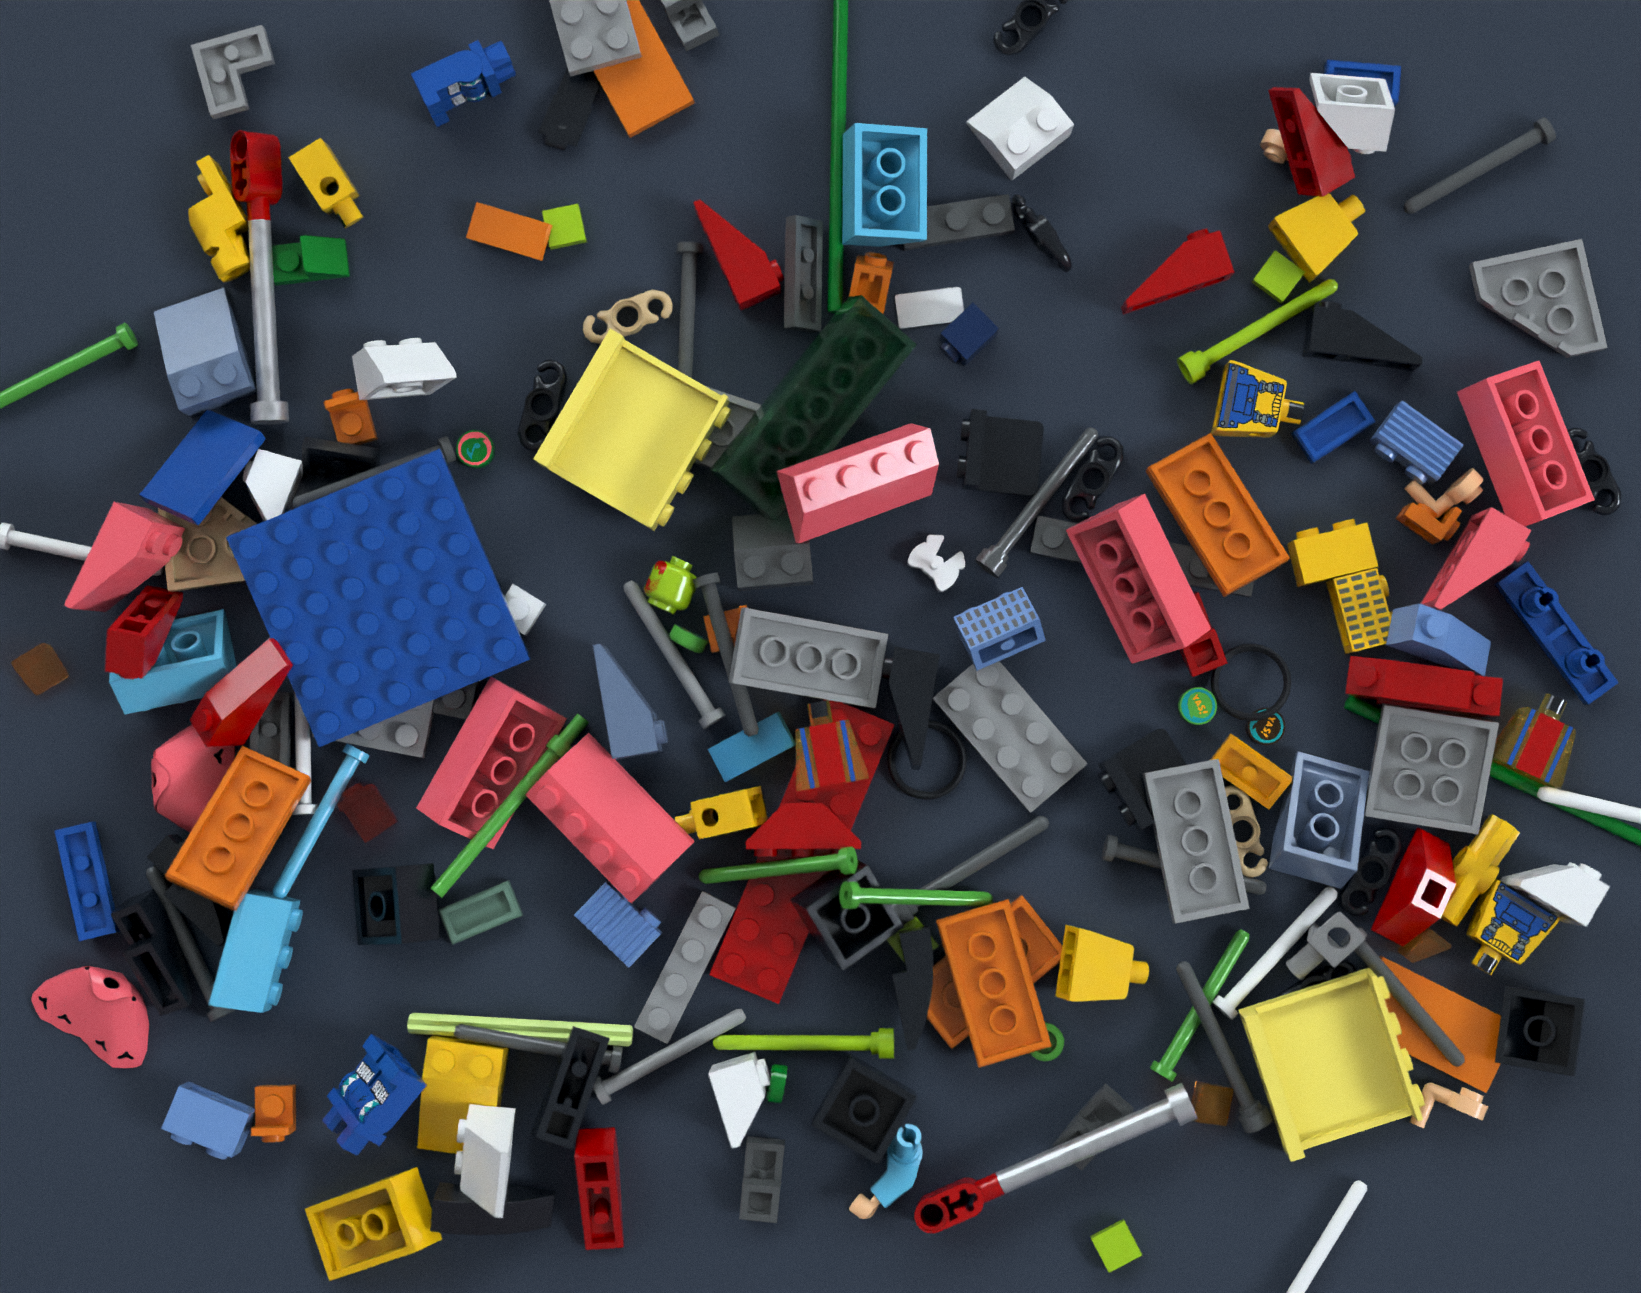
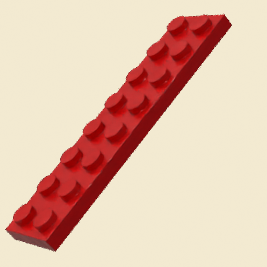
M823 700L826 701L829 716L816 718L813 726L832 722L836 723L846 783L824 787L819 786L810 744L811 736L809 734L807 746L815 788L810 789L804 751L802 750L780 806L783 803H824L851 830L895 724L842 702ZM845 720L856 781H851L840 724V721ZM777 849V856H758L756 863L815 856H792V849ZM815 849V856L830 855V849ZM832 870L749 879L709 975L779 1004L809 933L790 899Z

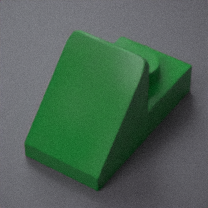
M303 235L300 236L299 243L272 246L273 275L276 286L350 277L345 239Z

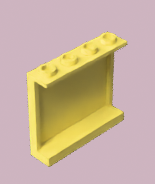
M609 329L533 460L552 473L655 531L658 524L664 527L671 517L675 507L670 505L676 493L683 494L688 488L694 476L689 471L696 459L702 462L709 452L713 442L708 439L714 428L718 427L721 429L726 423L732 409L727 407L730 401L727 395L723 394L721 396L629 343L616 331Z
M1370 968L1238 1010L1284 1152L1291 1162L1305 1158L1303 1151L1305 1149L1411 1115L1417 1121L1423 1120L1419 1108L1425 1106L1423 1095L1417 1083L1412 1085L1408 1071L1413 1070L1412 1061L1407 1049H1400L1396 1035L1402 1034L1396 1014L1394 1012L1389 1013L1385 1003V999L1390 998L1387 984L1383 976L1377 977Z

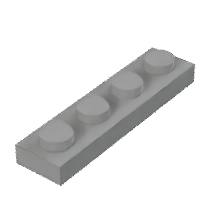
M702 891L634 1025L635 1028L666 1044L669 1043L736 909L735 906Z

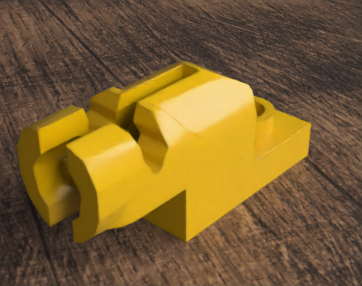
M207 155L196 161L202 172V174L197 176L198 181L209 197L188 209L189 222L203 251L207 255L213 256L210 262L218 278L222 282H229L250 270V257L242 236L243 233L248 231V218L240 202L235 199L232 187L219 163L210 155Z

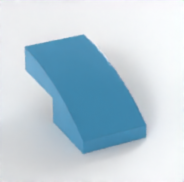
M780 712L757 723L759 728L757 735L748 737L744 730L708 749L724 782L797 745Z

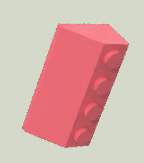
M1539 360L1486 378L1457 391L1506 516L1523 526H1528L1595 500Z
M910 423L778 470L777 474L796 543L805 542L932 495L939 462L931 429Z
M1145 494L1118 503L1066 530L1131 664L1183 649L1211 630Z
M490 677L416 809L437 824L472 839L548 749L546 744L555 734H559L567 718L505 683ZM513 814L486 847L494 849Z
M590 733L585 735L558 760L525 794L631 904L695 842L615 759H612V756Z

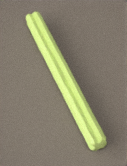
M429 1013L409 1014L407 1029L410 1034L454 1036L456 1025L464 1024L566 1043L572 1027L575 1026L610 1038L608 1042L610 1046L628 1047L633 1042V1027L630 1025Z

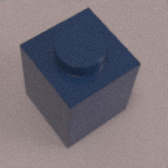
M972 302L940 333L939 340L943 343L940 349L953 363L959 360L965 366L997 336L999 328Z

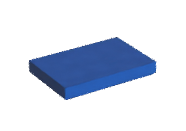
M207 409L143 489L140 497L152 506L199 526L266 438L259 430Z

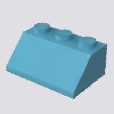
M854 123L843 134L842 245L880 247L926 241L927 128Z
M224 609L175 619L156 663L143 679H125L116 673L110 672L109 683L124 715L203 698L208 690L237 666Z
M261 889L247 891L239 907L234 911L209 1005L264 1013L271 1010L272 1005L276 1006L278 1004L283 989V984L278 983L282 968L287 969L293 952V947L288 946L292 931H298L303 916V910L298 909L301 900L287 896L278 898L272 892Z

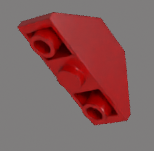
M783 803L746 841V849H754V856H777V849H792V856H815V849H830V855L838 854L842 847L861 849V840L824 803Z
M1421 828L1416 829L1371 927V931L1400 946H1405L1441 918L1456 885L1449 843Z

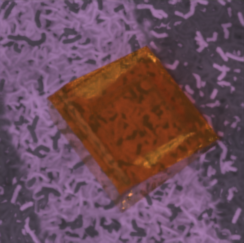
M41 643L11 662L15 671L36 696L69 677L50 644Z
M1427 928L1405 946H1400L1397 952L1410 962L1415 963L1446 951L1452 945L1432 929Z
M1196 1081L1192 1106L1198 1119L1193 1122L1227 1126L1233 1089Z

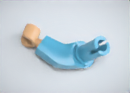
M905 1124L904 1130L902 1127L898 1129L896 1136H894L887 1149V1169L870 1188L874 1194L872 1199L870 1200L860 1193L850 1205L849 1210L858 1218H871L879 1204L887 1208L913 1187L923 1153L920 1143L921 1132L916 1126Z

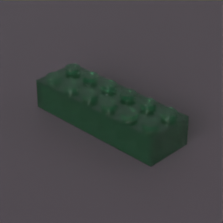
M862 295L850 296L709 471L764 518L776 521L786 509L777 471L831 452L917 344Z

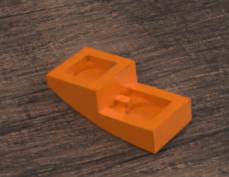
M476 202L466 238L542 261L553 225Z

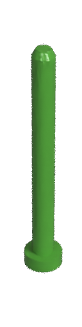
M123 323L116 327L117 333L1 391L0 409L124 346L128 350L138 346L133 331L127 323Z
M842 847L838 854L703 869L699 873V880L704 884L837 869H840L843 874H854L857 871L858 859L853 847Z
M844 882L839 892L840 904L844 909H856L860 903L981 907L991 904L993 901L992 895L985 891L860 888L857 882Z
M1242 929L1236 931L1202 989L1210 1006L1249 941L1250 934ZM1193 1006L1161 1061L1157 1062L1154 1060L1150 1066L1151 1070L1173 1082L1177 1073L1173 1072L1174 1067L1201 1023Z

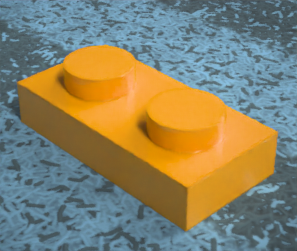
M1231 733L1210 759H1219L1222 777L1268 810L1292 782L1291 775Z

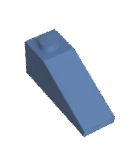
M1418 603L1393 609L1386 645L1452 669L1473 671L1475 675L1485 676L1491 641L1453 615Z

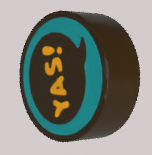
M1260 708L1253 711L1252 713H1259L1269 708ZM1276 712L1271 717L1263 720L1246 721V732L1254 743L1271 745L1278 742L1284 735L1285 721L1283 716Z

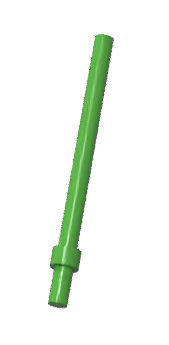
M577 714L559 736L555 734L546 744L548 749L430 889L441 898L447 893L526 799L527 796L525 794L559 758L561 759L572 748L570 745L589 724L586 719Z

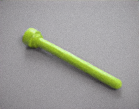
M1327 279L1206 351L1187 352L1177 358V364L1181 373L1190 384H1194L1206 376L1205 372L1210 370L1211 364L1333 294L1338 289V283L1334 279Z
M879 1028V1032H871V1036L719 1035L713 1039V1046L717 1050L871 1051V1055H879V1059H894V1028Z

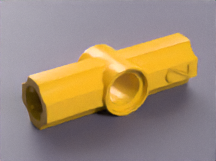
M1490 814L1480 828L1479 834H1476L1470 845L1462 848L1455 856L1453 868L1456 885L1441 916L1442 920L1457 927L1477 896L1482 895L1490 888L1498 876L1500 870L1498 865L1520 834L1514 826L1494 814Z

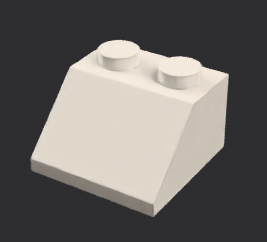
M1310 73L1309 81L1317 111L1347 148L1361 154H1372L1375 151L1386 152L1395 112L1386 80Z
M1023 77L966 121L968 127L1011 181L1067 139L1074 126V123L1054 98L1026 77Z
M409 338L399 341V345L387 346L384 340L367 342L363 344L364 348L352 356L359 400L430 395L456 378L455 369L436 342L422 343L421 338Z
M1571 862L1567 866L1552 864L1504 876L1500 880L1561 918L1560 921L1587 927L1610 886L1599 880L1602 876L1599 872L1581 863L1578 866Z
M755 1051L713 1064L709 1071V1077L732 1148L740 1146L765 1097L766 1086L770 1085V1073L765 1058L758 1060Z
M469 1104L467 1120H459L457 1142L464 1143V1149L456 1153L454 1174L461 1175V1192L492 1216L503 1218L510 1171L515 1108Z

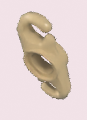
M649 290L633 297L619 300L611 309L597 313V318L607 324V330L603 335H597L593 332L592 325L595 318L592 315L587 316L583 322V333L590 342L597 344L602 343L609 329L616 331L623 337L636 334L646 324L656 323L659 319L656 314L649 311V302L653 299L660 300L663 303L660 315L666 319L669 318L672 312L673 303L671 298L663 291ZM625 307L634 308L638 312V320L631 327L621 326L617 321L619 311Z
M1234 785L1225 786L1227 797L1233 794L1240 799V806L1237 809H1229L1232 825L1239 820H1245L1252 827V835L1249 840L1245 842L1236 841L1242 874L1251 878L1260 876L1267 868V859L1261 858L1258 865L1254 868H1249L1244 864V857L1247 853L1252 852L1259 856L1264 854V848L1259 840L1260 826L1257 822L1250 797Z

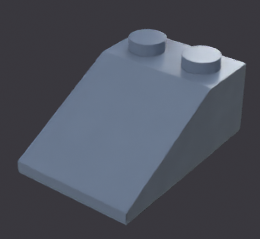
M224 287L154 311L166 373L179 411L189 417L204 413L207 409L213 410L257 394L256 377Z
M602 644L593 645L612 759L619 760L663 752L662 744L668 743L665 721L657 720L656 713L608 648Z
M1297 751L1290 771L1292 782L1285 790L1273 835L1269 869L1341 889L1357 872L1369 771Z

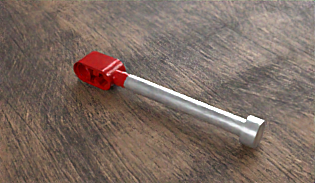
M238 130L231 139L230 160L233 195L237 201L247 202L257 402L250 403V417L252 424H283L289 422L288 402L280 401L270 205H276L279 202L283 189L280 142L275 135Z
M1180 1083L1164 1090L1167 1098L980 1180L965 1177L925 1194L920 1198L915 1209L914 1218L917 1226L926 1233H938L978 1215L984 1203L1176 1119L1180 1126L1198 1119L1183 1084ZM966 1189L968 1194H976L973 1205L969 1206L966 1201L957 1203L953 1210L955 1214H951L950 1204L960 1199L962 1190ZM945 1196H949L950 1204L948 1200L945 1198ZM928 1204H936L942 1209L943 1217L936 1222L928 1221L923 1216L922 1208Z

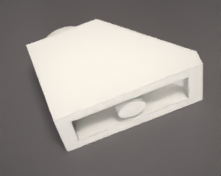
M258 449L254 461L249 460L246 464L243 481L246 482L250 497L263 521H266L290 510L303 476V464L301 460Z

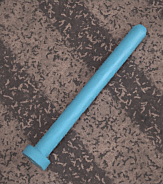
M346 743L342 752L347 755L273 888L274 896L278 898L287 896L360 761L366 764L370 756L367 753Z

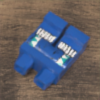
M479 40L468 44L470 50L458 51L411 73L436 127L450 121L446 113L447 111L467 101H481L488 93H490L492 98L501 94L499 83L516 76L512 61L502 41H498L483 49Z
M373 1034L362 1045L367 1054L356 1069L342 1078L339 1090L333 1087L327 1095L333 1107L322 1120L331 1131L340 1135L337 1138L339 1145L355 1155H358L369 1141L380 1146L387 1137L384 1133L388 1132L427 1086L398 1048Z

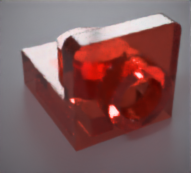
M361 782L355 784L341 794L344 800L336 805L340 812H345L365 843H368L399 822L374 784H367L364 787Z

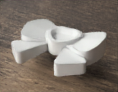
M928 535L926 542L917 545L908 557L907 565L912 568L921 569L923 573L933 579L937 591L944 592L954 584L958 578L959 570L965 568L964 554L960 551L944 562L941 556H935L944 540V536Z

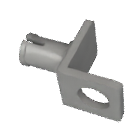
M1337 912L1321 927L1315 922L1311 925L1307 937L1309 943L1291 959H1288L1286 965L1300 980H1303L1324 959L1335 968L1365 941V935L1343 913ZM1335 927L1346 929L1350 934L1349 943L1344 947H1339L1328 936L1331 929Z

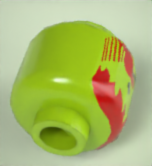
M672 556L670 562L657 561L643 589L644 593L649 597L647 603L673 615L676 610H686L696 591L693 580L697 576L690 572L693 565Z

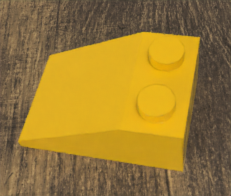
M433 1035L428 1039L422 1080L427 1086L421 1092L418 1149L456 1154L457 1151H463L464 1143L457 1142L458 1126L460 1119L467 1120L469 1104L501 1107L509 1048L460 1040L450 1036Z
M417 1167L305 1208L329 1281L415 1253L442 1240L440 1232L430 1231L432 1208Z

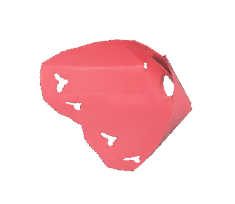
M190 725L155 749L153 759H151L153 803L156 812L190 833L233 762L235 747H206L194 726ZM222 748L223 752L220 755L222 763L219 764L214 754Z
M92 966L70 969L44 981L32 994L31 1001L41 1020L52 1024L65 1033L80 1037L93 1053L112 1068H135L142 1065L148 1049L149 1019L142 994L128 981L123 973ZM108 977L118 982L119 987L115 989L107 988L104 985V979ZM39 996L47 998V1010L44 1008L43 1001L39 999ZM66 1014L71 1024L66 1022L65 1019H59L58 1016ZM95 1040L104 1041L106 1051L103 1049L102 1045L97 1044ZM126 1051L129 1053L130 1056L133 1057V1059H129L128 1057L122 1059L117 1058L118 1056L123 1055Z

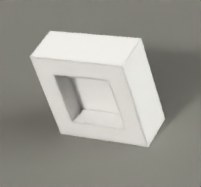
M512 584L505 595V600L519 632L527 636L546 604Z

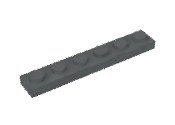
M1037 516L1029 554L1082 564L1066 532L1068 528L1077 523ZM1169 542L1190 586L1220 592L1193 547ZM1254 581L1231 594L1247 598L1252 597Z

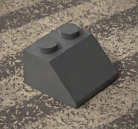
M788 511L732 517L737 588L739 591L813 584L810 542L807 540L799 544L796 543Z

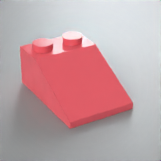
M113 502L64 606L70 609L107 612L169 563L171 557L175 556L181 548L182 535L186 528L149 508Z
M1492 507L1472 515L1420 604L1441 610L1511 565L1514 561L1519 562L1529 548L1530 543L1526 539L1532 530Z

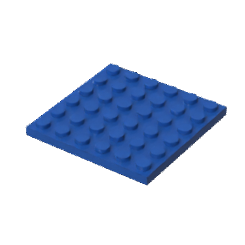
M441 448L226 537L270 638L278 641L293 664L287 676L319 747L530 660V655Z

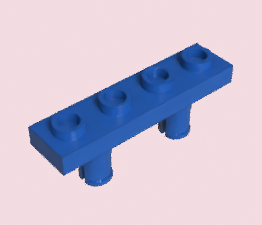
M1529 561L1523 562L1494 584L1584 705H1589L1619 683L1605 665L1603 654L1599 650L1593 649L1559 603L1557 592L1547 587Z

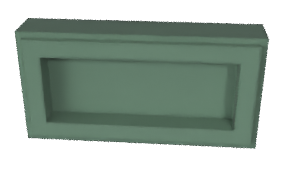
M509 880L438 910L452 945L523 915Z

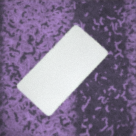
M960 287L898 294L895 296L898 325L901 329L949 323L954 321L964 311Z

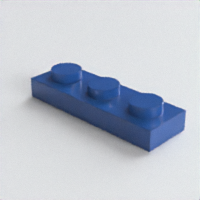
M96 821L55 830L79 941L120 932V929L110 915L115 910Z

